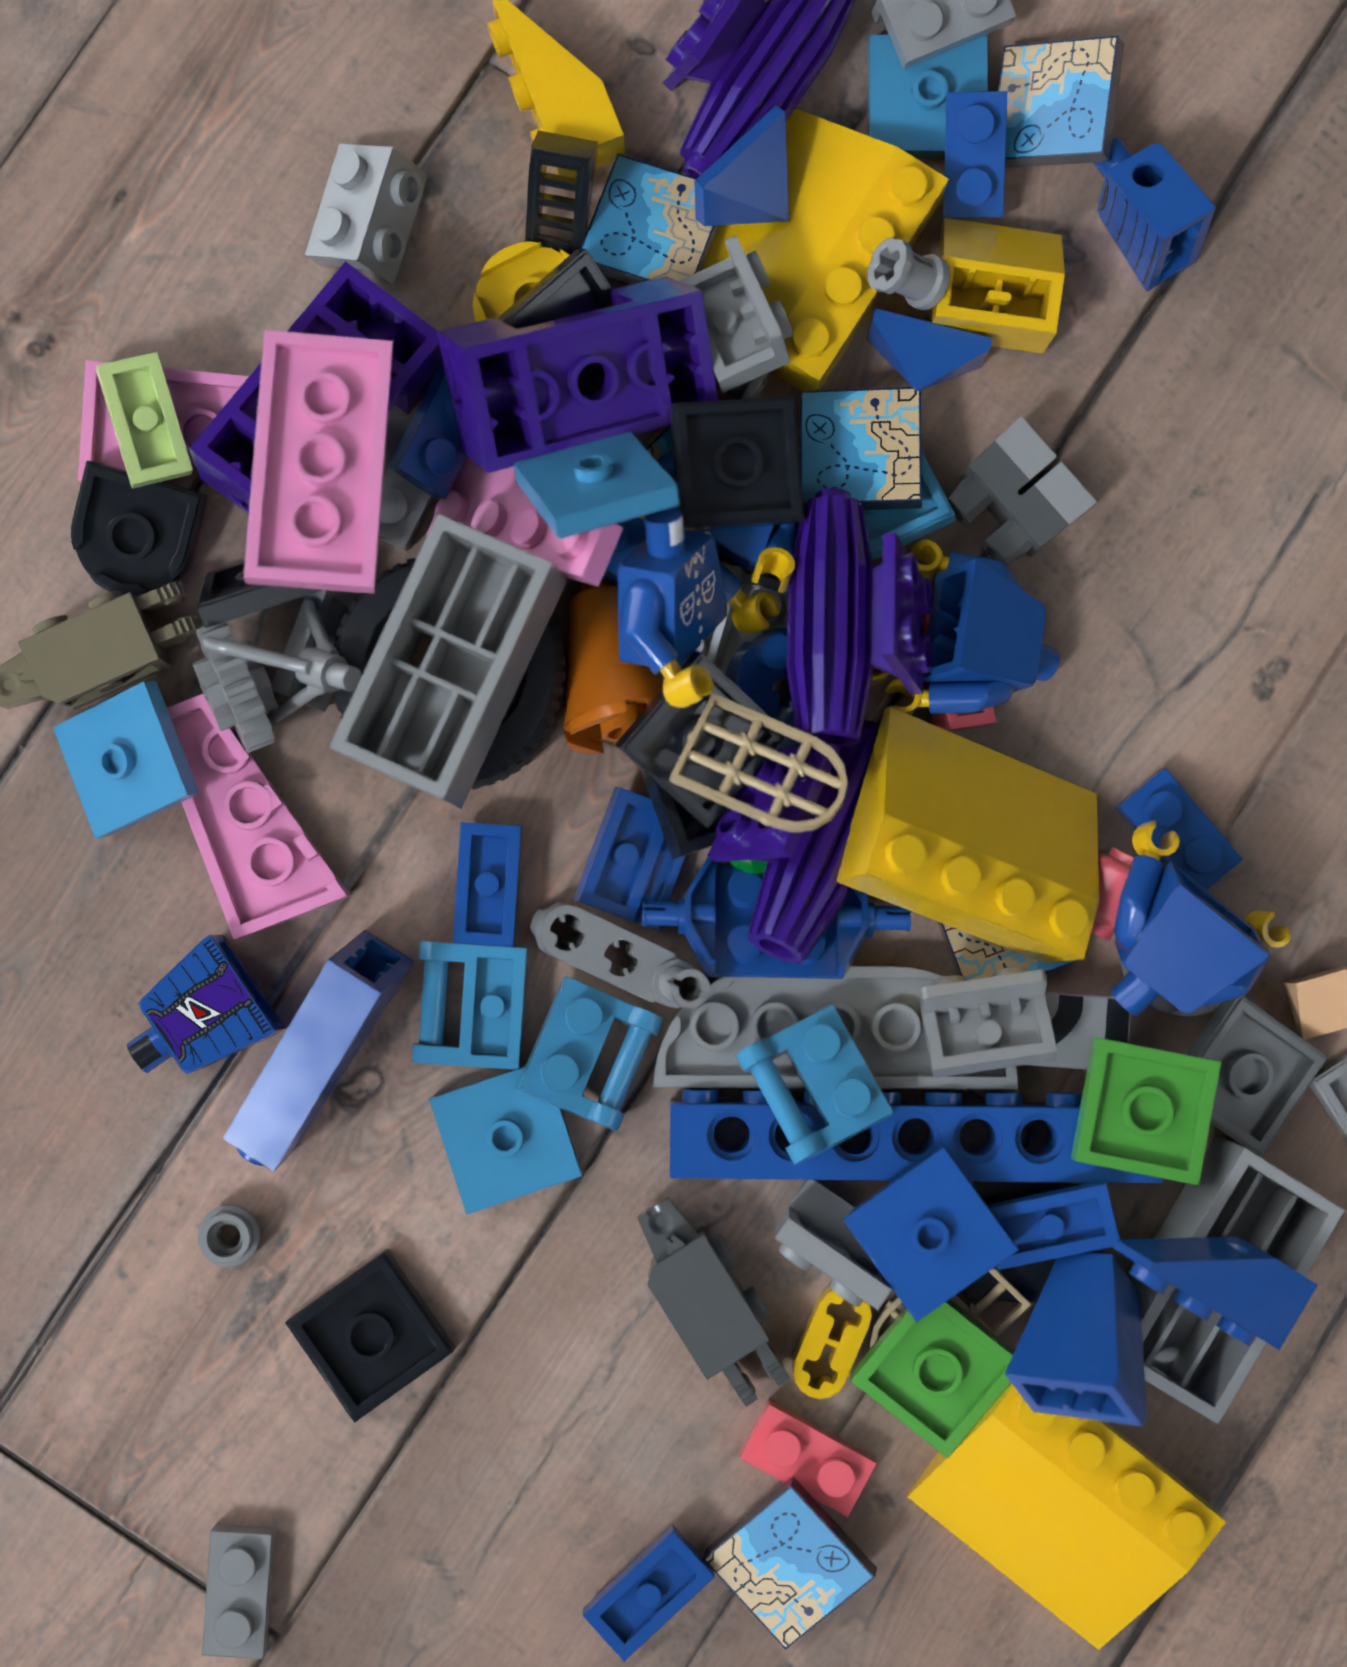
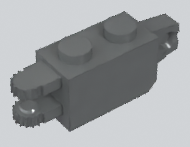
M669 1197L658 1201L638 1215V1221L654 1256L651 1259L648 1273V1287L706 1380L723 1371L733 1389L747 1407L758 1400L755 1394L756 1389L748 1375L743 1373L736 1361L754 1350L760 1357L762 1366L771 1380H774L778 1386L789 1380L790 1377L784 1365L769 1343L770 1339L767 1328L764 1325V1322L771 1319L772 1316L756 1289L751 1286L743 1291L731 1270L738 1267L739 1263L721 1234L710 1239L704 1227L696 1229Z

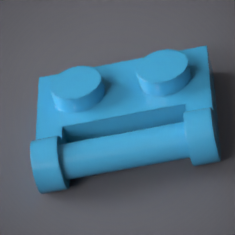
M420 941L419 959L424 960L419 1043H413L411 1062L519 1070L528 948ZM449 961L465 962L459 1046L443 1045Z
M568 976L563 977L516 1089L618 1132L625 1114L620 1112L651 1035L658 1036L664 1018ZM613 1020L628 1025L629 1029L598 1102L583 1097L582 1094Z
M833 1004L769 1038L749 1045L736 1054V1058L745 1073L751 1071L787 1137L790 1146L786 1150L795 1166L816 1157L891 1117L893 1114V1110ZM787 1053L825 1122V1128L813 1133L811 1132L773 1062L774 1059Z

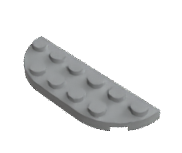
M850 966L843 979L722 977L709 984V994L700 992L699 997L706 999L704 1004L693 1009L682 1008L670 1024L657 1055L653 1087L759 1088L751 1071L747 1073L743 1071L736 1058V1054L749 1045L769 1038L832 1004L880 1088L1018 1089L1016 1066L933 1078L920 1011L921 988L931 986L932 982L944 976L911 967ZM787 1053L773 1060L787 1088H805Z

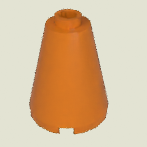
M601 580L599 586L588 583L582 585L579 588V593L573 596L569 602L567 678L563 731L567 747L575 752L604 754L602 743L617 742L662 690L665 677L661 672L654 674L647 666L620 661L618 586H614V583L610 580Z

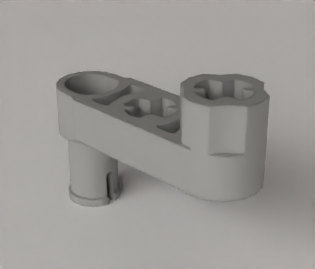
M556 902L548 908L538 909L531 919L529 928L535 937L536 947L543 953L651 1003L657 1002L672 1008L683 1007L693 1009L701 1006L706 1001V999L699 997L700 992L702 991L707 994L710 992L707 977L688 962L677 958L674 952L584 909ZM564 915H567L566 926L573 930L572 936L569 941L558 939L559 946H555L558 936L550 931L551 925L554 920L565 922ZM624 940L627 942L625 953L632 957L631 964L628 968L618 966V973L612 974L609 972L612 962L604 957L605 951L609 945L619 948L618 941ZM675 979L680 981L685 979L684 987L680 993L679 987L673 984Z

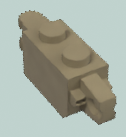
M184 582L169 583L139 597L130 592L124 595L122 591L108 592L91 600L88 603L90 610L70 619L66 615H59L36 624L32 628L34 635L18 641L22 652L0 665V706L11 709L48 699L76 710L173 667L166 649L197 635L196 629L203 627L199 616L194 615L179 618L173 623L157 629L151 615L175 606L183 601V599H186L189 594Z

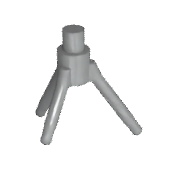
M310 600L303 603V610L316 642V647L304 649L298 657L209 636L203 640V646L206 649L295 671L297 679L301 683L307 684L305 688L280 704L277 710L267 715L271 726L283 720L318 695L336 692L340 689L348 692L355 691L361 680L360 670L348 665L345 658L339 656L337 649L330 642L321 617L314 603Z

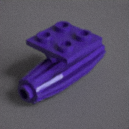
M704 0L698 10L700 15L691 27L683 32L665 58L673 68L662 82L670 91L684 78L710 84L680 148V155L684 157L686 162L683 170L688 176L694 178L701 176L773 107L778 106L785 111L786 123L830 58L856 0H768L766 3L764 0Z
M827 488L816 492L815 497L808 499L807 503L804 502V521L798 525L793 553L795 568L788 584L786 667L795 728L812 734V736L817 737L824 743L832 742L841 749L842 747H852L860 742L873 667L898 677L911 695L923 694V673L931 672L933 665L931 641L928 635H924V614L932 613L933 592L929 577H922L919 572L915 554H908L896 533L883 534V563L874 568L863 504L861 502L858 503L857 499L851 497L850 492L846 490Z
M864 720L860 742L852 747H842L839 749L832 742L826 743L835 750L843 762L848 782L843 804L831 821L815 830L793 833L765 826L760 821L729 808L717 823V836L707 855L715 862L741 860L767 862L747 937L748 941L754 944L756 949L763 951L772 958H777L786 963H804L846 900L850 887L840 884L836 880L851 830L850 826L880 727L878 723ZM800 747L776 751L787 756L790 754L796 756ZM811 747L804 763L838 777L837 771L829 759ZM767 758L753 776L772 785L776 783L782 785L790 768ZM798 775L790 793L830 809L838 798L839 789L810 776L800 777ZM747 784L734 797V799L766 813L769 812L776 798ZM790 804V807L783 805L777 818L799 822L813 820L818 816Z

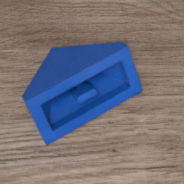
M778 106L773 107L694 181L695 214L698 222L704 226L789 221L785 111Z
M875 308L866 339L917 392L980 369L990 350L993 338Z

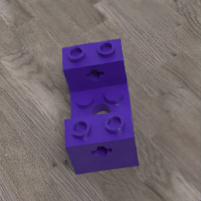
M346 261L287 331L393 341L389 412L396 405L409 415L424 397L440 363H443L437 336L438 331ZM262 362L189 448L200 478L248 515Z
M666 276L610 290L613 302L611 307L521 329H515L497 318H492L438 331L437 336L462 452L486 472L490 473L513 467L515 462L626 432L636 435L670 426L669 407L672 403L718 401L702 290ZM590 363H600L605 372L603 386L593 395H581L577 386L580 371Z

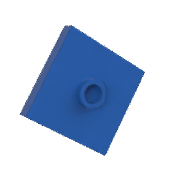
M944 1145L849 1211L842 1218L916 1323L1018 1251L1013 1240Z

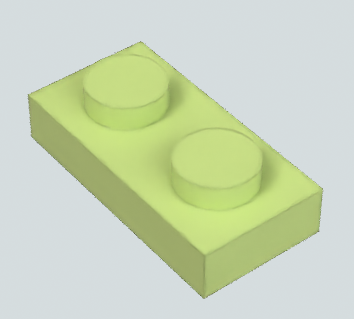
M158 352L97 365V376L131 488L191 475L193 468Z

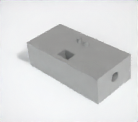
M438 514L329 748L462 809L567 580L552 562ZM422 634L433 638L420 668L417 669L408 664Z
M1215 1135L1204 1154L1199 1186L1186 1183L1154 1239L1238 1236L1306 1277L1345 1210L1248 1149ZM1131 1276V1282L1140 1293L1145 1381L1219 1424L1267 1342L1256 1336L1249 1347L1216 1326L1222 1316L1213 1310L1206 1321L1175 1302L1173 1299L1179 1290L1169 1284L1164 1294H1161L1134 1276Z

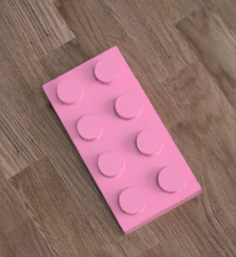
M264 330L244 566V580L246 584L375 594L393 341Z

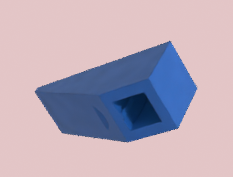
M1238 1236L1117 1240L1113 1247L1135 1262L1129 1274L1161 1294H1164L1169 1284L1179 1290L1173 1300L1206 1321L1213 1310L1222 1316L1216 1326L1249 1347L1257 1336L1280 1350L1318 1286L1283 1262Z

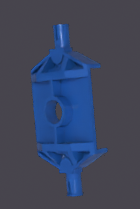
M707 857L685 893V899H679V902L642 900V926H678V934L686 936L708 977L843 979L864 940L872 938L874 930L910 931L911 928L910 910L899 906L874 905V902H868L866 893L850 888L845 902L804 963L782 962L756 949L755 945L750 943L747 937L764 873L747 874L743 870L736 869L733 865L716 864L709 857Z

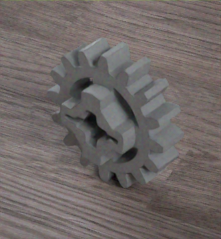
M224 622L208 628L203 626L196 629L205 658L192 663L219 730L224 731L234 727L247 753L274 743L275 737L266 714L277 710L278 705L264 666L259 662L204 648L203 640L207 636L236 642L227 623ZM251 641L243 643L245 645L253 646Z

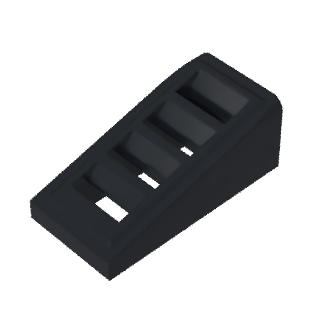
M538 130L531 145L525 242L541 243V247L552 248L559 253L562 250L569 255L576 249L581 248L588 229L598 146L597 141ZM547 166L577 171V178L546 173ZM545 186L576 192L575 199L544 193ZM543 206L574 212V219L542 213ZM541 226L572 231V240L540 234Z

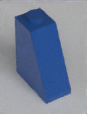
M1089 1251L1088 1253L1056 1259L1005 1372L1006 1377L1033 1412L1136 1426L1144 1425L1147 1417L1140 1293L1113 1254Z

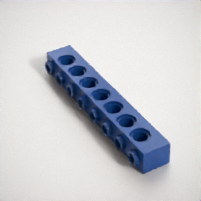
M711 1088L683 1089V1099H670V1178L893 1181L944 1145L969 1181L1091 1183L1105 1180L1106 1183H1163V1178L1076 1162L1071 1159L1083 1093L1047 1092L1046 1103H1023V1093L990 1091L986 1092V1102H962V1092L925 1091V1102L901 1101V1091L881 1090L893 1110V1114L891 1117L868 1128V1136L862 1146L849 1150L836 1145L797 1166L794 1165L786 1148L781 1147L775 1141V1130L779 1123L760 1089H744L743 1100H719V1089ZM804 1090V1100H795L813 1133L825 1128L826 1124L807 1090ZM725 1117H738L748 1126L746 1140L736 1148L722 1147L713 1137L716 1124ZM913 1118L924 1120L928 1128L926 1142L915 1150L901 1148L898 1143V1131L901 1125ZM972 1119H982L988 1128V1137L985 1144L977 1150H964L959 1142V1133L962 1126ZM1043 1120L1048 1129L1046 1143L1036 1151H1025L1020 1141L1023 1127L1030 1121Z

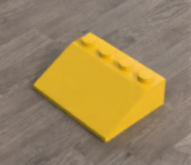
M795 108L786 121L789 221L719 225L702 270L730 258L725 240L735 235L745 255L754 251L757 252L770 283V286L762 289L768 304L780 301L793 331L792 336L784 339L790 363L775 369L773 374L800 391H817L822 389L883 294V292L872 289L868 282L867 271L874 251L888 238L901 239L909 243L912 248L940 205L949 179L897 146Z
M892 707L884 709L836 881L1046 964L1084 959L1099 904L1097 793Z
M1012 1383L999 1396L952 1454L946 1458L938 1452L906 1493V1496L1098 1650L1186 1575L1226 1524V1521L1206 1500L1108 1422L1033 1412Z

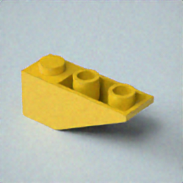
M492 0L495 20L487 22L488 31L498 57L502 58L509 55L516 74L509 76L508 79L520 112L531 109L538 128L530 131L532 142L538 130L597 141L595 169L614 162L617 154L625 156L624 134L603 81L509 0ZM554 167L556 175L572 178L577 176V171Z

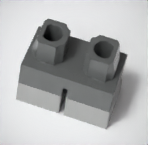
M1022 416L968 465L960 478L962 481L948 498V502L955 513V518L964 526L971 523L986 509L1002 525L982 543V546L991 559L1002 561L1006 565L1018 560L1025 554L1031 558L1066 528L1084 516L1097 503L1094 497L1062 461L1023 495L1018 494L1046 471L1057 457Z

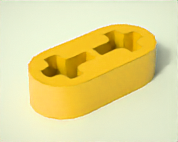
M830 1286L823 1289L818 1296L797 1344L791 1363L793 1377L799 1389L809 1397L817 1399L832 1397L842 1389L866 1336L872 1317L870 1304L863 1301L859 1307L852 1304L854 1311L859 1314L856 1321L846 1319L842 1323L837 1337L831 1335L834 1317L827 1308L831 1302L841 1305L844 1299ZM825 1344L833 1346L828 1356V1362L835 1373L832 1377L822 1375L817 1383L811 1382L809 1370L804 1366L807 1359L817 1361Z

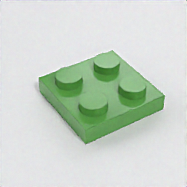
M1093 1037L1071 1159L1076 1162L1199 1186L1221 1062Z
M950 1299L917 1323L905 1307L851 1372V1382L948 1458L1010 1385L1011 1382L1006 1377L1005 1372L1015 1351Z

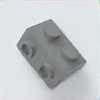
M877 0L871 12L876 24L884 22L903 70L1012 24L1016 18L1010 0Z
M339 143L305 256L324 266L341 267L346 261L355 269L365 270L383 283H394L427 180L426 172L394 147Z
M736 235L725 240L730 258L680 280L682 283L702 290L713 370L722 393L790 363L784 339L793 335L789 320L780 301L768 304L762 289L770 286V283L757 252L754 251L745 255Z
M1013 966L996 971L992 977L967 980L966 977L959 975L946 976L935 980L931 986L921 988L920 1011L933 1078L1056 1060L1057 1047L1045 996L1047 986L1045 971H1028L1025 967Z
M806 1180L776 1222L775 1239L782 1243L778 1249L779 1252L794 1265L805 1271H809L812 1265H814L831 1277L832 1281L829 1286L849 1303L859 1307L865 1301L879 1310L892 1291V1288L842 1220L843 1216L856 1206L819 1180Z

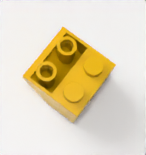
M944 218L938 256L946 260L949 266L950 279L943 298L937 305L930 308L928 322L993 338L991 343L993 347L1043 354L1057 333L1065 277L1062 235Z

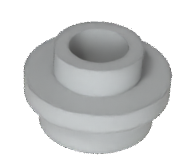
M220 1206L207 1214L201 1222L198 1231L200 1249L205 1257L216 1265L223 1267L240 1265L247 1261L258 1248L260 1242L259 1224L254 1215L241 1206ZM225 1224H231L238 1228L240 1241L237 1245H228L222 1240L221 1229Z

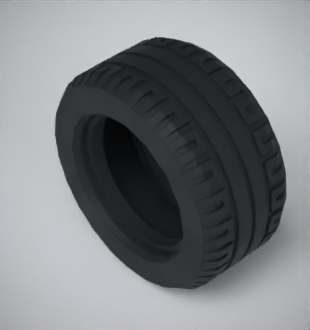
M415 558L407 559V563L402 565L398 563L393 566L392 570L382 572L380 574L381 577L376 580L375 594L359 593L357 595L359 598L356 602L352 601L349 606V612L341 620L343 624L341 628L338 627L337 640L333 645L337 649L339 656L344 657L348 665L360 670L361 677L417 560ZM552 615L472 785L473 790L482 788V786L496 784L495 782L503 781L513 773L515 774L522 770L521 767L525 764L528 765L543 750L542 747L548 744L551 735L559 725L558 721L562 718L565 704L567 657L560 632ZM340 689L333 692L336 698L337 710L342 715L340 716L341 719L355 691L348 692Z

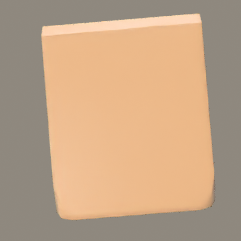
M1339 966L1283 982L1299 1037L1306 1040L1347 1028V966Z

